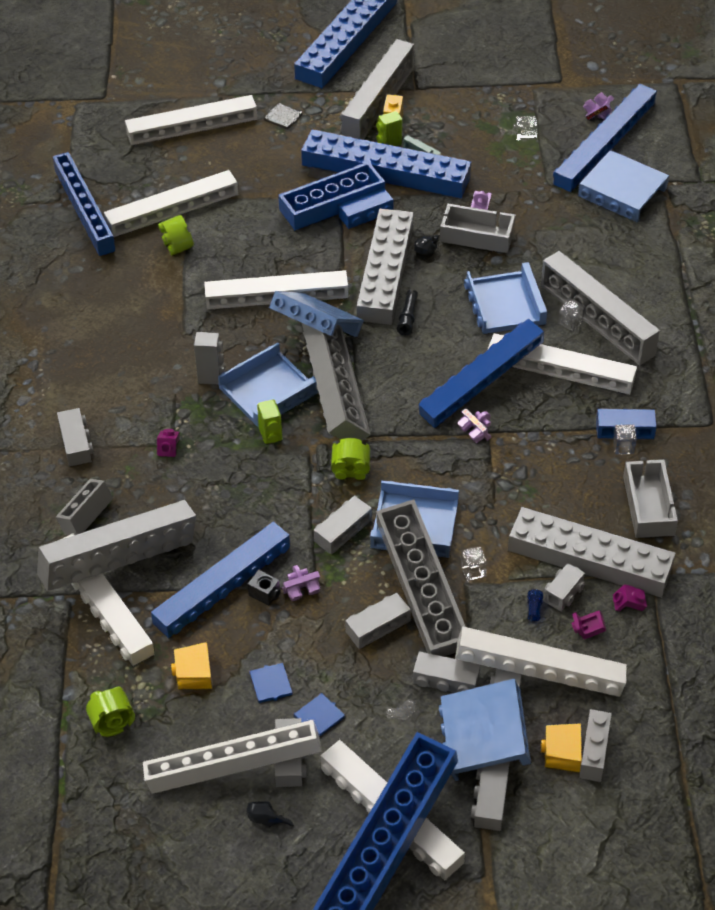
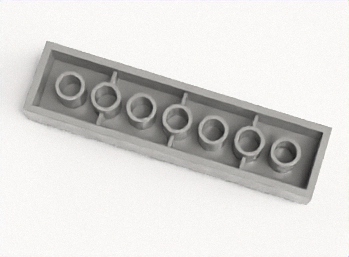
M396 39L393 45H390L382 60L376 64L374 71L370 72L366 82H363L362 87L355 93L352 101L350 100L346 109L341 112L342 126L340 131L342 136L365 139L379 119L378 116L382 115L387 95H396L414 70L413 43Z
M379 208L357 302V317L363 319V322L393 324L413 231V212Z
M560 251L543 260L541 286L639 366L656 356L660 332L656 326L648 322L642 315L638 314L619 299L617 295H614Z
M302 323L303 335L307 343L306 348L309 351V360L313 367V375L317 383L316 388L319 391L320 403L324 411L323 416L327 423V431L330 435L336 436L339 439L356 438L363 441L371 434L342 327L337 324L333 336H330Z
M182 500L40 546L38 549L37 575L46 590L50 591L182 546H187L193 542L196 515L188 503Z
M415 500L376 511L378 528L427 653L443 657L456 653L457 641L462 626H466Z
M521 507L508 542V551L563 568L568 563L578 567L586 575L622 586L626 584L661 598L671 574L676 554L675 552Z

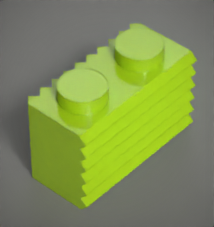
M394 111L378 116V123H376L377 130L379 131L376 136L377 142L392 146L402 145V117L399 113Z
M272 399L259 402L257 404L258 424L264 443L281 441L283 439L282 421L276 401Z

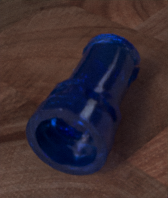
M533 589L527 593V603L529 604L527 618L536 622L541 619L540 611L544 593Z

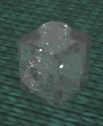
M536 116L516 117V123L513 124V134H516L517 140L537 139L538 125Z
M569 298L560 308L558 324L574 331L583 322L585 306Z
M615 425L613 437L615 454H634L637 440L635 425Z
M481 546L461 551V568L467 581L486 576L487 560Z

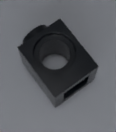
M260 570L257 571L248 583L249 596L268 606L273 600H277L281 593L279 580Z

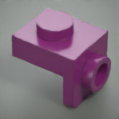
M173 429L160 431L157 437L158 456H176V445L180 439V432H176Z
M624 584L613 594L616 611H621L625 606L640 611L647 608L644 590Z
M600 610L580 617L577 613L572 614L574 619L572 627L575 633H579L583 639L607 631Z

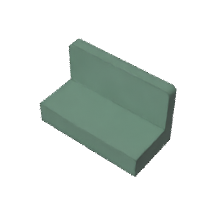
M408 135L403 138V148L441 155V152Z

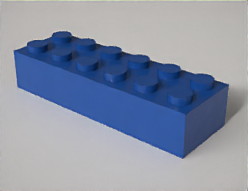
M366 162L279 194V210L293 229L297 230L338 215L340 203L380 188H385V181L370 162Z

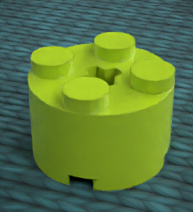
M181 215L158 224L160 232L164 233L161 236L165 246L169 245L168 250L171 256L194 246L191 233L188 232L187 224Z
M344 438L338 444L335 442L332 446L331 470L337 479H345L346 477H354L357 480L365 479L366 474L370 470V446L367 443L366 445L362 444V440L356 438Z
M115 687L102 692L95 691L90 695V701L86 705V712L96 733L98 732L104 737L114 736L123 732V727L127 724L129 727L133 724L135 713L126 693L121 687Z

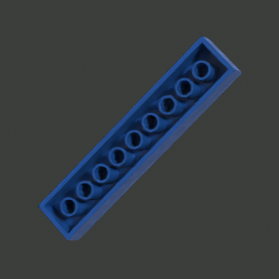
M351 0L294 63L295 79L323 89L397 4V0Z
M313 129L301 150L302 166L339 173L370 162L385 183L462 198L471 177V161Z
M417 732L313 910H374L457 765L458 757L456 750Z

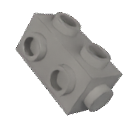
M567 563L563 569L560 568L557 571L552 583L548 582L545 586L544 602L559 611H562L566 605L570 606L574 600V595L577 592L580 593L585 586V573L578 567Z

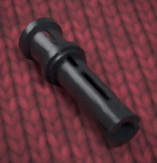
M412 289L407 291L404 309L399 315L400 323L397 324L396 329L401 335H410L413 330L412 324L415 321L413 313L418 297V292L414 289L413 294H411Z

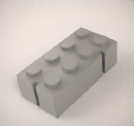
M447 204L440 226V242L508 253L515 229L516 215L500 212L499 227H496V211Z
M647 460L644 476H642L643 461L625 462L623 478L635 537L675 536L678 519L665 461Z

